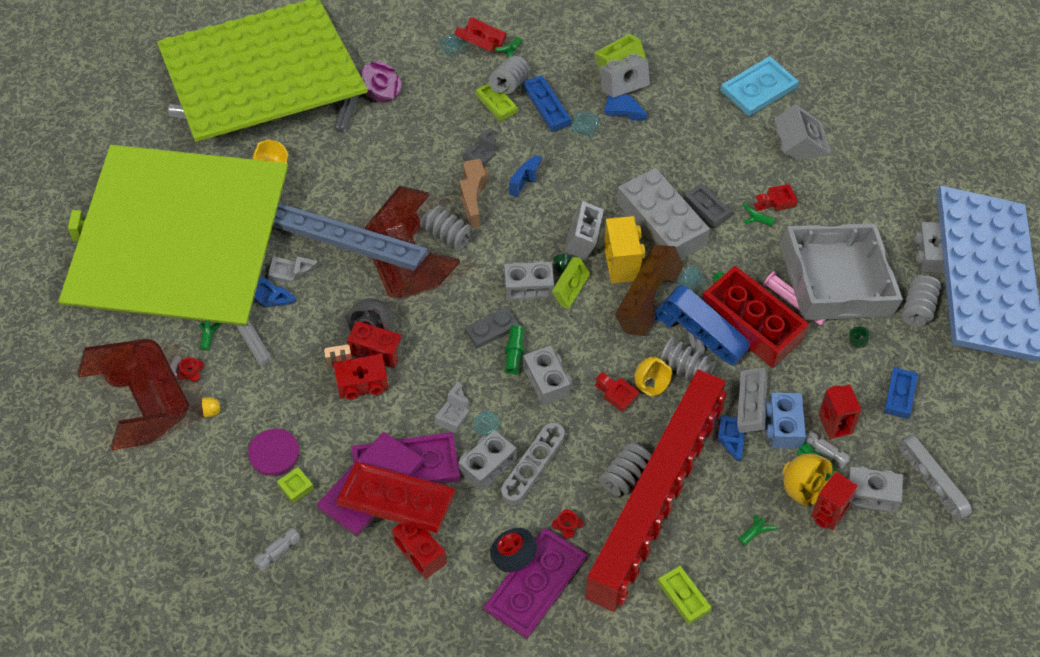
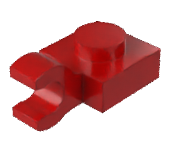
M790 184L768 188L767 194L756 195L757 202L753 205L756 211L768 209L770 206H773L774 210L777 211L796 207L798 200Z
M601 372L595 379L597 382L594 386L605 392L604 399L622 413L639 396V391L622 378L615 382L607 374Z

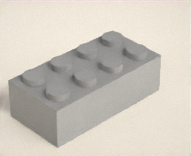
M656 168L618 186L617 204L628 217L634 216L636 225H640L641 232L653 246H675L680 258H683L708 244L710 228Z

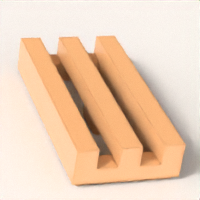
M348 344L324 349L328 368H333V362L352 359ZM340 351H345L346 355L341 356ZM335 352L336 357H331L330 353Z

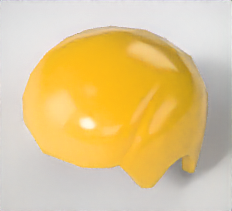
M265 140L257 144L252 159L287 163L288 152L285 146L278 141Z
M654 356L644 359L637 366L634 373L635 385L651 397L664 392L672 377L671 367L660 358ZM653 378L655 380L654 388L646 386V380Z

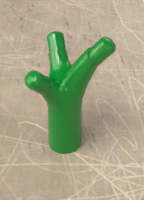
M515 37L508 45L495 48V52H507V57L509 58L522 43V40L519 37Z
M745 202L742 204L751 215V218L745 220L744 224L760 222L772 227L775 218L752 209Z
M205 320V325L203 323L199 324V327L202 329L200 350L209 351L212 336L223 323L216 322L210 327V321Z
M754 515L752 525L738 538V541L743 546H746L757 535L767 531H776L777 526L763 525L766 519L761 517L759 520V516Z

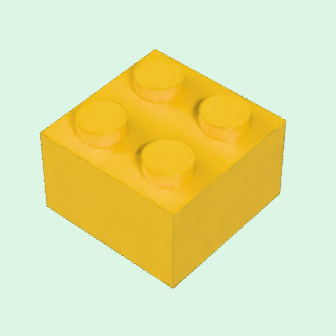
M634 216L606 219L604 250L611 284L634 281L643 265L642 258H645L644 244L639 242V239H641L640 225H636Z

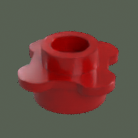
M193 357L182 359L179 363L180 370L177 371V378L180 380L191 379L193 382L198 381L201 378L200 371L204 368L203 361Z
M569 509L563 510L558 515V518L552 521V528L562 532L566 539L572 538L574 532L583 527V520L578 518L576 513Z

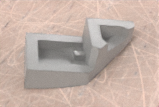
M273 256L267 280L291 283L316 267L317 261L297 256L295 262Z
M457 382L448 393L447 402L435 416L434 424L454 433L458 432L469 414V401L463 394L460 382Z

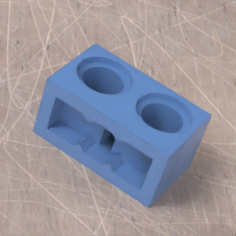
M771 393L769 402H766L765 417L770 419V424L766 426V438L771 439L772 448H799L804 444L806 438L802 393Z

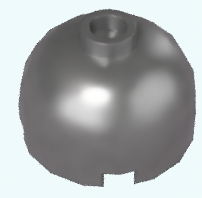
M374 298L359 300L349 309L344 319L345 329L349 335L357 321L389 331H393L395 325L390 307Z

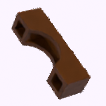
M654 245L615 313L625 333L646 336L655 319L654 300L659 286L662 282L675 283L684 267L675 246Z

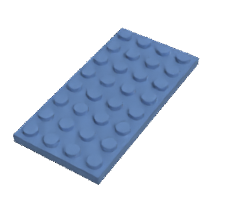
M940 186L936 193L952 345L1040 362V304L1025 204Z

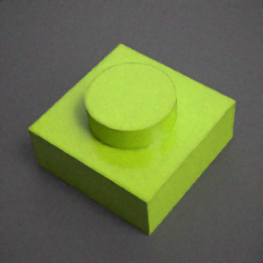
M72 210L68 231L72 241L79 240L85 222L81 210Z
M299 467L277 481L278 487L292 504L314 490L313 484Z

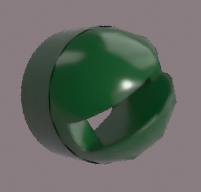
M569 254L554 256L555 270L563 273L572 256Z
M857 326L849 331L851 345L857 348L867 345L869 332L866 328Z

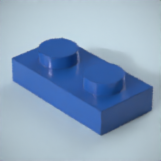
M893 367L884 408L885 414L909 419L918 373Z

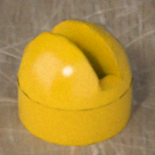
M212 397L202 398L204 418L216 416L221 409L219 401Z

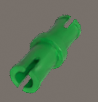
M513 325L509 329V340L505 346L507 356L504 372L506 374L518 375L520 373L521 356L524 355V347L522 345L525 329L522 326Z

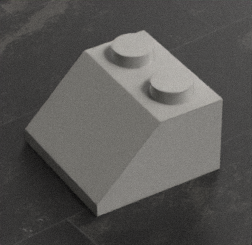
M795 104L775 118L776 132L782 141L781 148L787 156H791L796 160L832 156L821 121Z

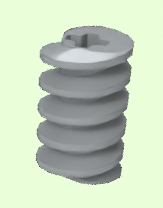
M510 56L490 75V87L497 93H512L529 76V64L522 57Z
M440 205L428 210L420 220L421 228L426 229L428 233L433 234L441 242L447 243L456 252H460L469 242L471 226L468 224L464 226L463 220L457 221V216H450V212L448 210L443 211V207Z
M917 275L911 279L902 313V320L905 323L923 327L927 322L933 320V313L936 310L935 306L938 302L937 298L942 286L939 280L924 275Z
M671 337L664 346L660 359L671 367L672 372L677 370L678 376L682 377L685 375L687 381H692L697 369L711 374L715 367L716 361H713L710 365L707 364L708 356L699 360V351L690 355L691 346L682 350V341L675 346V337Z
M630 442L624 446L623 451L617 455V458L599 476L600 484L616 497L621 495L620 492L628 494L630 492L629 486L633 487L636 485L635 479L639 480L642 475L641 472L644 471L652 455L640 444Z

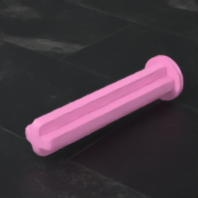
M773 271L766 278L763 287H769L799 309L793 287L779 278L777 272ZM827 319L813 321L822 325Z

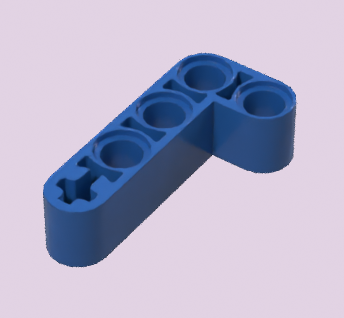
M677 286L654 313L656 320L664 322L666 327H671L676 321L679 322L721 360L730 365H736L750 348V343L745 336L686 286Z

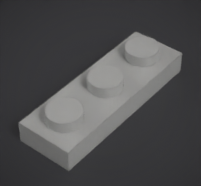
M765 367L741 371L737 422L740 433L765 430L768 375Z

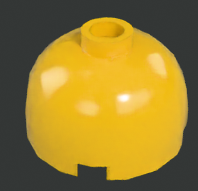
M801 454L791 462H787L783 468V483L788 496L805 507H809L808 503L814 505L818 494L828 482L825 480L827 473L832 475V463L828 459L816 454Z

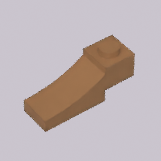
M480 159L463 162V176L465 180L459 181L460 196L471 229L480 227L478 199L481 190L486 189V180H489L488 169L482 166Z

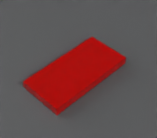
M356 461L337 498V506L438 534L454 498L455 488Z

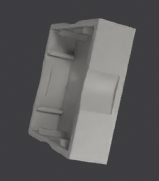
M845 224L835 227L820 225L787 226L779 244L802 319L867 318L895 314L903 299L894 273L886 260L885 248L876 224Z

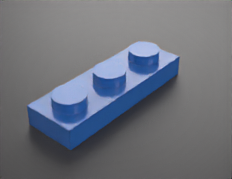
M542 75L523 82L524 91L551 132L571 125L570 116Z

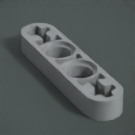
M549 423L543 427L504 482L501 494L505 503L509 505L521 503L564 441L565 432L560 424ZM554 431L558 432V436H554L551 439L549 446L547 444V441L549 440V433L553 434ZM537 450H543L547 453V456L544 459H537L533 456V453ZM523 469H530L534 475L531 478H522L519 473ZM517 482L520 483L517 489L518 495L508 496V490H514Z
M913 435L900 440L898 447L901 453L916 471H920L924 476L922 479L932 491L935 490L940 496L938 499L956 521H961L970 516L972 510L969 502L921 442Z

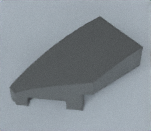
M491 128L480 134L477 144L464 152V161L480 159L484 167L495 156L496 143L493 140V130Z

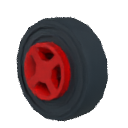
M513 528L499 535L492 543L490 557L499 570L515 572L527 566L534 559L538 550L537 542L529 530Z

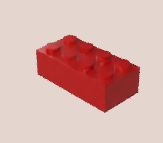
M736 265L709 287L702 296V300L748 339L750 343L749 350L771 368H774L804 340L809 327L808 322Z

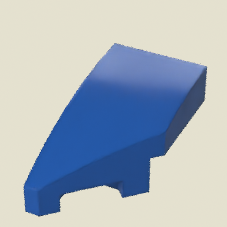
M608 95L604 110L606 116L627 115L629 120H648L647 113L630 95H620L614 98Z
M533 156L515 172L509 181V195L518 197L527 180L536 182V170L541 164L542 157Z
M261 276L253 301L266 308L294 304L296 297L282 286L277 288Z
M722 415L718 441L736 461L740 462L745 432H739L737 427L738 418Z

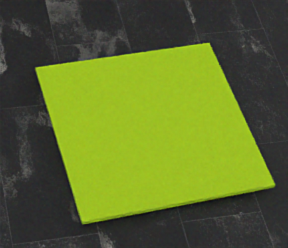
M305 0L296 4H288L285 7L269 9L263 13L247 15L241 19L229 20L219 25L207 26L204 29L193 32L188 31L182 35L166 37L163 40L157 41L195 142L368 92L365 83L320 0Z
M110 145L58 303L68 306L199 321L209 320L210 322L247 326L286 178L288 163Z

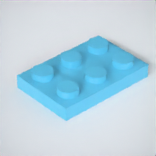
M769 56L723 83L720 91L750 117L798 88L799 81Z

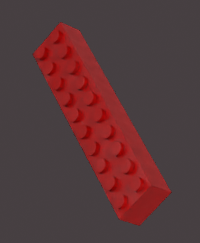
M697 369L587 576L585 599L612 612H615L618 605L624 606L629 595V591H627L630 583L635 584L640 574V569L638 568L641 561H647L652 549L650 547L652 540L657 541L663 526L661 524L663 519L667 520L673 509L671 504L674 498H679L683 490L684 484L682 483L684 478L690 477L694 468L692 463L695 457H700L704 448L703 442L705 437L709 439L714 429L713 422L715 418L719 419L723 412V403L727 396V392L724 391L725 380Z

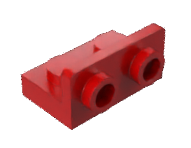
M470 17L465 28L457 27L454 35L488 51L495 52V48L503 46L507 33L474 17Z
M357 321L347 339V344L350 347L352 356L361 358L382 354L384 365L395 368L398 362L397 347L402 338L401 334Z

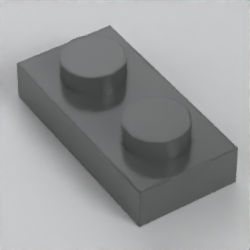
M702 183L684 194V200L713 228L731 217L732 211Z
M504 308L465 327V332L478 349L509 334L510 327L519 324L508 308Z

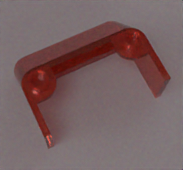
M399 185L369 221L365 229L415 244L413 235L420 227V218L417 210L430 196L429 193ZM429 253L413 271L372 258L388 296L396 299H402L440 286L460 263L459 258Z
M141 339L84 347L77 372L78 377L103 374L106 382L114 387L129 386L143 415L142 417L118 421L110 446L112 451L150 444L186 417L189 403L160 345L156 341Z

